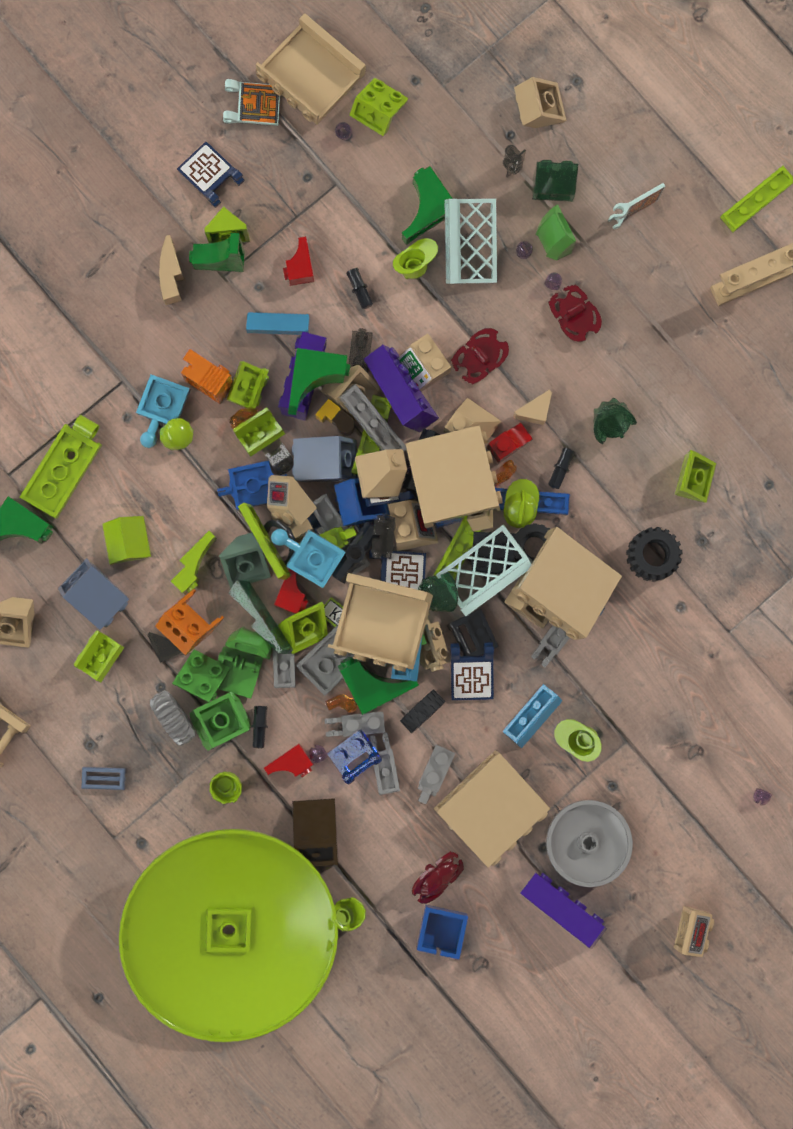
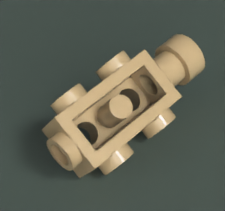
M427 616L423 631L427 644L421 646L419 662L424 666L425 670L431 668V671L435 672L444 669L443 664L451 661L439 622L430 623Z

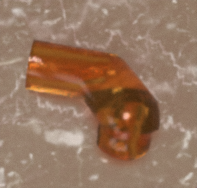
M513 460L503 463L505 470L496 474L498 483L494 484V486L509 480L517 471V466L514 465Z

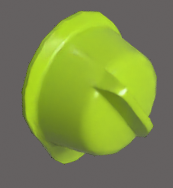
M424 238L414 242L394 258V270L403 274L405 279H417L423 276L427 271V264L437 255L438 245L436 241Z
M518 479L512 482L507 489L503 513L506 522L512 527L523 528L535 520L539 502V491L532 481Z
M566 719L557 724L554 730V737L563 749L577 759L586 762L593 761L600 755L602 743L593 728L573 719Z

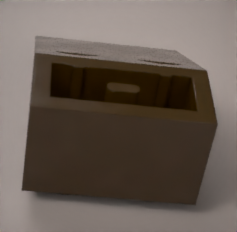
M335 798L292 801L294 848L304 855L313 866L338 865Z

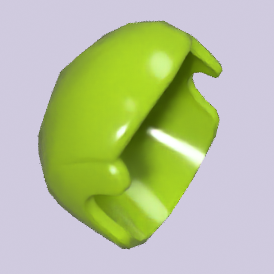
M173 418L160 429V440L164 447L170 450L184 449L192 442L194 430L190 423L183 418Z
M221 772L214 775L211 779L209 792L213 799L222 804L235 803L242 793V783L234 773Z
M351 897L341 899L335 903L337 916L335 923L338 929L348 932L362 925L366 917V910L359 900Z

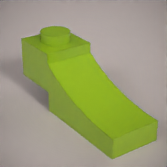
M210 531L179 560L185 567L171 582L183 594L189 593L198 587L197 582L199 579L197 574L200 564L208 549L217 539Z

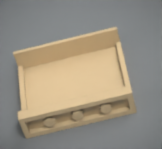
M305 13L299 18V26L262 64L256 63L257 77L262 82L270 84L277 95L284 96L292 108H298L306 120L309 122L313 121L316 125L365 75L366 65Z
M480 425L405 443L426 528L433 527L434 523L495 508L497 511L500 510L499 504L503 503L500 491L495 490L494 484L498 483L495 471L490 470L489 464L493 463L491 452L485 449L484 444L488 443L486 431L481 432Z
M555 527L547 531L544 536L547 540L519 586L513 588L511 592L516 595L519 601L532 606L534 612L548 618L553 626L563 629L569 638L579 640L587 638L622 576L561 529Z
M348 573L346 581L350 583L334 643L333 645L328 644V647L335 649L334 654L346 656L347 653L354 654L353 658L366 662V658L374 660L373 664L385 667L386 663L394 665L393 669L403 672L406 671V668L413 670L433 595L428 592Z
M495 750L437 804L434 810L489 868L501 860V855L505 851L512 850L517 844L516 841L521 836L528 835L533 829L532 826L537 821L544 820L550 808L506 759Z

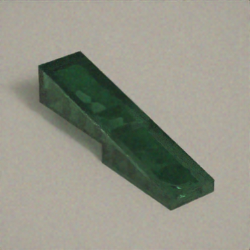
M237 580L229 594L256 620L251 627L279 654H291L293 651L291 645L251 583L246 580Z

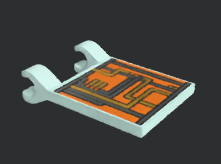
M232 79L225 81V90L227 92L239 91L238 113L224 111V123L278 126L280 96L273 91L270 84L239 82Z
M664 183L629 203L616 204L613 211L621 209L623 213L613 214L609 217V222L613 219L618 222V224L613 226V229H618L624 219L659 200L665 188Z

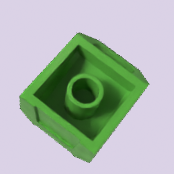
M555 205L542 218L535 235L539 237L547 253L546 257L559 260L572 253L576 239L559 205Z
M243 626L231 633L225 646L270 660L274 642L269 633L262 634L246 629Z
M232 692L204 704L189 713L191 723L202 745L208 751L250 730V719L239 697Z

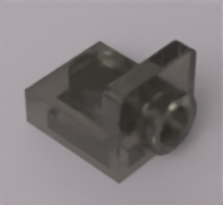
M280 439L262 449L279 476L292 469L294 460Z

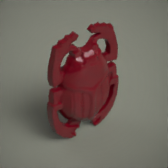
M576 284L564 287V291L570 290L565 299H556L558 293H555L550 298V301H548L551 312L556 319L560 316L562 317L558 322L568 338L576 342L586 341V333L591 331L597 334L602 325L600 313L590 301L585 304L584 301L588 300V297ZM576 292L581 298H577L571 295V293ZM556 302L560 303V311H557L555 308ZM593 311H594L595 314H596V323H595V324H593V321H594ZM566 328H568L570 331H572V332H574V333L576 332V333H579V334H578V335H574V334L568 332V331L566 330Z
M484 328L478 331L466 343L469 348L466 349L465 346L460 347L451 359L455 371H459L457 365L467 369L468 377L464 375L462 379L473 385L481 381L488 375V372L485 371L487 368L491 372L498 368L507 358L509 345L507 341L499 342L497 340V330ZM479 335H489V337H480L478 339H475ZM500 349H502V350H503L502 357H501L500 361H499L498 363H496L497 360H498V358H499V355H500ZM464 353L462 363H459L458 358L460 354ZM481 372L478 377H472L470 374Z
M450 851L435 863L436 867L432 864L426 865V871L416 880L412 888L413 896L420 894L418 902L421 904L432 902L444 892L449 883L452 884L464 870L462 859L458 861L459 865L453 863V857L458 858V854Z

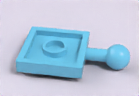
M152 374L150 375L136 411L138 415L152 419L148 431L144 432L140 437L142 446L146 448L155 446L157 442L155 433L159 423L166 425L169 420L180 418L189 396L190 388Z
M276 529L271 535V540L275 545H285L295 551L286 566L322 588L346 553L311 530L307 531L300 544L288 538L287 532L283 529Z

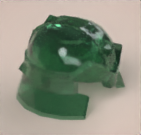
M450 573L441 574L439 579L435 575L422 579L418 590L433 595L429 610L453 612L458 603V591Z

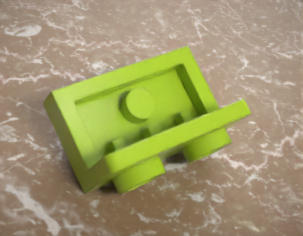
M240 361L227 401L247 409H255L261 402L262 395L260 394L268 382L269 376L267 374L269 370L266 368L260 369L247 362Z
M268 407L257 412L254 416L233 429L250 457L285 435Z
M96 630L73 665L101 683L124 647L109 636Z

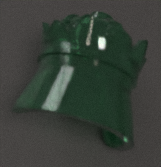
M612 398L609 402L603 401L599 408L594 409V435L600 444H604L607 437H625L624 434L628 431L630 424H637L626 403L619 402L616 398Z

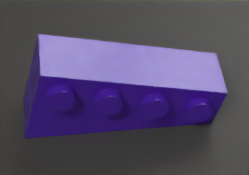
M302 331L301 337L296 339L295 349L301 348L325 352L327 338ZM295 354V357L292 356L289 368L291 370L289 376H286L284 382L285 389L280 397L278 408H280L282 415L306 421L314 389L303 398L296 415L288 414L296 359Z
M382 344L365 357L364 361L402 425L420 433L423 431V428L426 429L437 421L439 417L409 375L408 369L398 359L399 354L393 347L389 348Z
M543 872L541 875L535 873L520 894L588 948L593 949L607 930L603 925L605 921L595 913L592 916L585 911L587 907L580 901L576 900L574 903L568 898L570 894L561 886L558 889L552 886L551 882L553 880Z

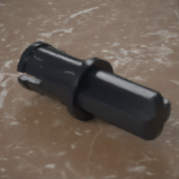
M353 268L347 271L346 275L353 287L352 292L356 294L361 308L367 309L371 307L373 303L366 289L368 286L364 284L359 269Z
M568 448L562 449L557 464H554L555 469L548 483L550 487L554 489L560 488L566 473L570 471L568 468L575 455L574 451Z
M254 706L253 725H251L254 728L253 748H264L265 730L268 728L266 725L267 706Z

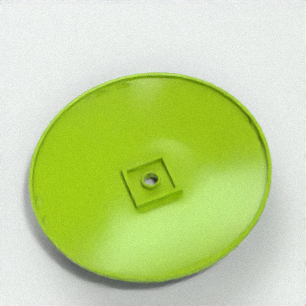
M222 829L204 832L180 841L165 850L149 864L135 882L124 905L120 921L119 952L126 979L140 1003L155 1018L171 1029L196 1039L215 1042H233L256 1038L268 1034L293 1020L314 1000L329 976L337 950L338 926L335 923L337 921L336 910L329 889L318 870L304 855L289 844L270 835L251 830ZM226 925H232L235 930L232 934H225L222 931Z

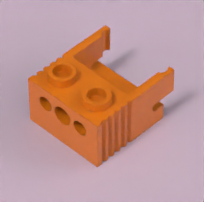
M189 349L183 358L184 361L190 364L188 367L185 366L181 372L184 380L221 404L233 383L232 376L229 374L230 371L222 365L215 366Z
M195 589L164 612L155 626L185 656L205 640L224 619L221 616L209 625L187 604L196 592Z

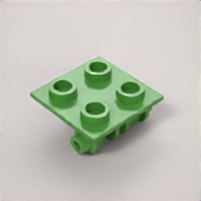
M223 646L218 660L231 669L218 689L251 699L264 658Z
M194 649L172 684L209 703L216 699V691L231 668Z

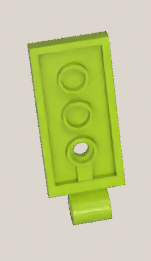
M83 415L76 419L73 429L69 425L64 424L20 495V498L57 519L102 447V444L92 440L100 426ZM69 452L75 453V457L73 459L68 458Z

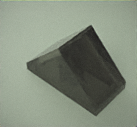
M151 632L148 633V638L160 663L164 664L183 654L168 638Z

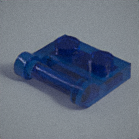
M362 729L327 753L341 773L342 779L348 785L354 782L358 775L372 765H378L382 762L380 754ZM367 752L369 758L350 771L347 765Z

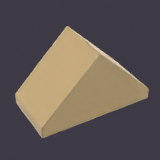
M548 390L516 410L513 414L514 418L544 425L552 392Z

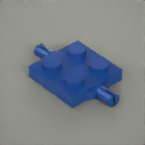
M264 461L228 469L230 476L229 486L217 488L219 497L232 495L237 511L240 510L238 506L242 503L250 504L253 507L266 505L269 477L274 475L271 471L270 462Z

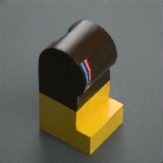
M330 399L315 414L316 419L321 423L327 419L336 426L338 432L343 436L351 435L355 429L353 418Z

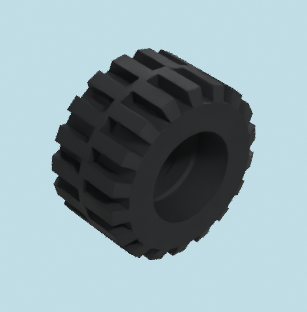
M651 527L641 531L633 538L628 545L629 549L626 551V555H628L626 560L627 564L630 563V570L636 573L635 576L638 578L642 577L645 581L652 580V582H656L669 577L679 568L678 565L682 561L680 556L683 554L682 549L680 550L679 546L681 543L675 540L676 536L674 534H669L670 531L667 529L661 530V527L653 529ZM656 543L663 548L665 561L662 565L656 567L645 561L643 556L645 545Z

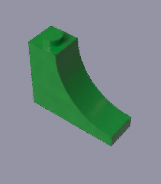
M430 166L426 169L420 168L413 176V185L419 197V209L414 221L402 232V240L406 245L444 221L445 200L453 199Z
M231 233L228 239L221 242L193 244V250L189 251V263H192L194 270L244 272L245 251L240 234Z
M297 348L288 409L289 415L297 414L301 401L313 389L325 384L344 382V377L349 376L350 364H347V355Z
M9 496L0 507V541L11 537H25L42 544L43 541L46 542L53 533L51 531L53 529L52 525Z
M352 657L345 658L338 665L362 715L419 686L417 681L378 676L367 670L359 660Z

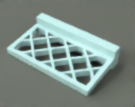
M496 199L445 200L446 284L497 283ZM467 203L473 209L466 218L460 213V204ZM483 203H491V212L487 217L478 210ZM475 212L483 219L476 228L468 221ZM485 222L491 227V234L487 238L478 231ZM465 223L473 230L466 239L460 234V228ZM475 233L483 240L477 249L468 242ZM465 244L473 251L466 260L461 256L460 250ZM485 244L491 248V255L487 259L478 252ZM475 254L483 261L477 270L468 263ZM467 265L474 273L468 279H461V270ZM485 265L491 269V279H484L478 273Z
M503 524L437 573L436 576L460 606L463 614L467 616L526 573L533 561L526 555ZM501 531L508 538L507 546L494 544L495 536ZM511 542L514 547H509V543ZM481 546L491 547L490 559L477 557L478 549ZM494 547L506 549L505 561L492 559ZM508 551H518L522 558L517 562L507 561ZM465 558L474 559L473 571L462 570V560ZM477 560L489 562L488 573L476 572ZM492 562L504 564L503 572L500 575L490 574ZM448 571L458 572L456 583L447 582L443 575ZM460 572L472 574L471 586L459 584ZM475 575L487 576L486 585L483 587L473 586ZM490 577H495L493 580L489 582ZM458 587L470 589L469 597L463 602L457 595ZM473 589L478 590L472 595Z

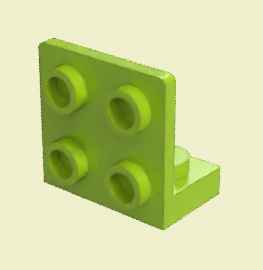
M374 78L356 96L349 116L384 136L389 129L392 118L407 103L408 98L386 85L383 81Z

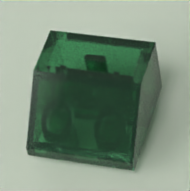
M541 160L537 162L533 174L532 200L573 202L576 192L578 164L572 161L554 163L551 160Z

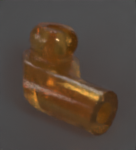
M257 409L238 410L230 417L229 423L231 428H236L245 419L254 416L257 413Z
M340 694L325 701L329 711L341 707L347 710V712L353 713L357 709L355 700L345 694Z

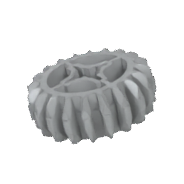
M164 690L161 693H157L150 700V706L155 716L176 744L182 746L196 736L191 721L169 692Z

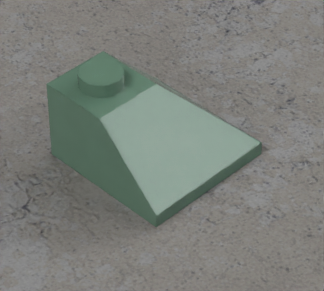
M252 532L236 537L219 555L231 589L271 577L265 554Z

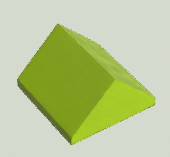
M224 206L204 228L208 243L224 241L231 236V233H239L242 242H250L246 224Z
M690 450L684 456L675 495L706 503L716 463Z
M144 516L118 517L102 524L110 565L151 557Z
M323 602L290 616L277 625L292 654L323 640L328 635Z

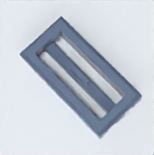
M82 767L81 789L125 790L126 768ZM87 772L120 773V777L87 776ZM86 781H120V785L86 784Z

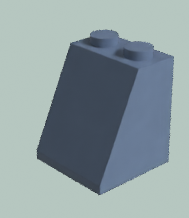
M342 436L293 439L292 454L294 456V465L292 467V474L296 481L344 482L357 478L356 474L351 473L357 454V440Z
M87 558L58 588L61 596L99 630L109 626L113 621V616L118 611H123L128 605L127 601L129 598Z

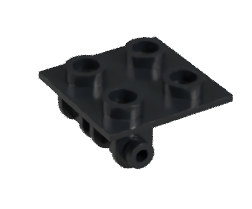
M474 531L473 547L492 532ZM499 533L495 536L494 544L507 546L508 538L504 533ZM510 533L516 539V533ZM510 542L509 547H514L513 544ZM481 546L478 549L477 557L490 559L491 547ZM494 547L492 559L505 561L506 549ZM509 550L507 561L514 562L515 550ZM474 559L471 560L472 571L474 566ZM477 560L476 572L488 573L489 562ZM492 562L490 574L500 575L503 572L504 564Z

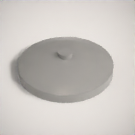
M595 800L577 801L561 809L550 823L546 837L547 854L552 866L563 878L583 887H598L616 879L628 865L633 848L631 831L624 817L610 805Z

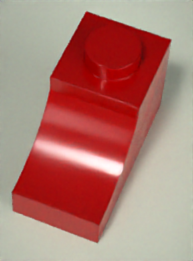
M306 236L299 237L298 249L295 255L290 260H285L287 267L283 268L284 278L289 280L290 286L314 282Z
M520 422L489 442L487 449L498 464H500L532 441L533 438Z
M289 568L288 571L291 575L283 581L274 606L297 614L306 609L308 601L305 600L306 595L299 591L297 585L298 573Z
M299 743L264 767V770L268 775L276 771H288L293 773L295 777L300 774L303 778L313 771L310 767L314 763Z

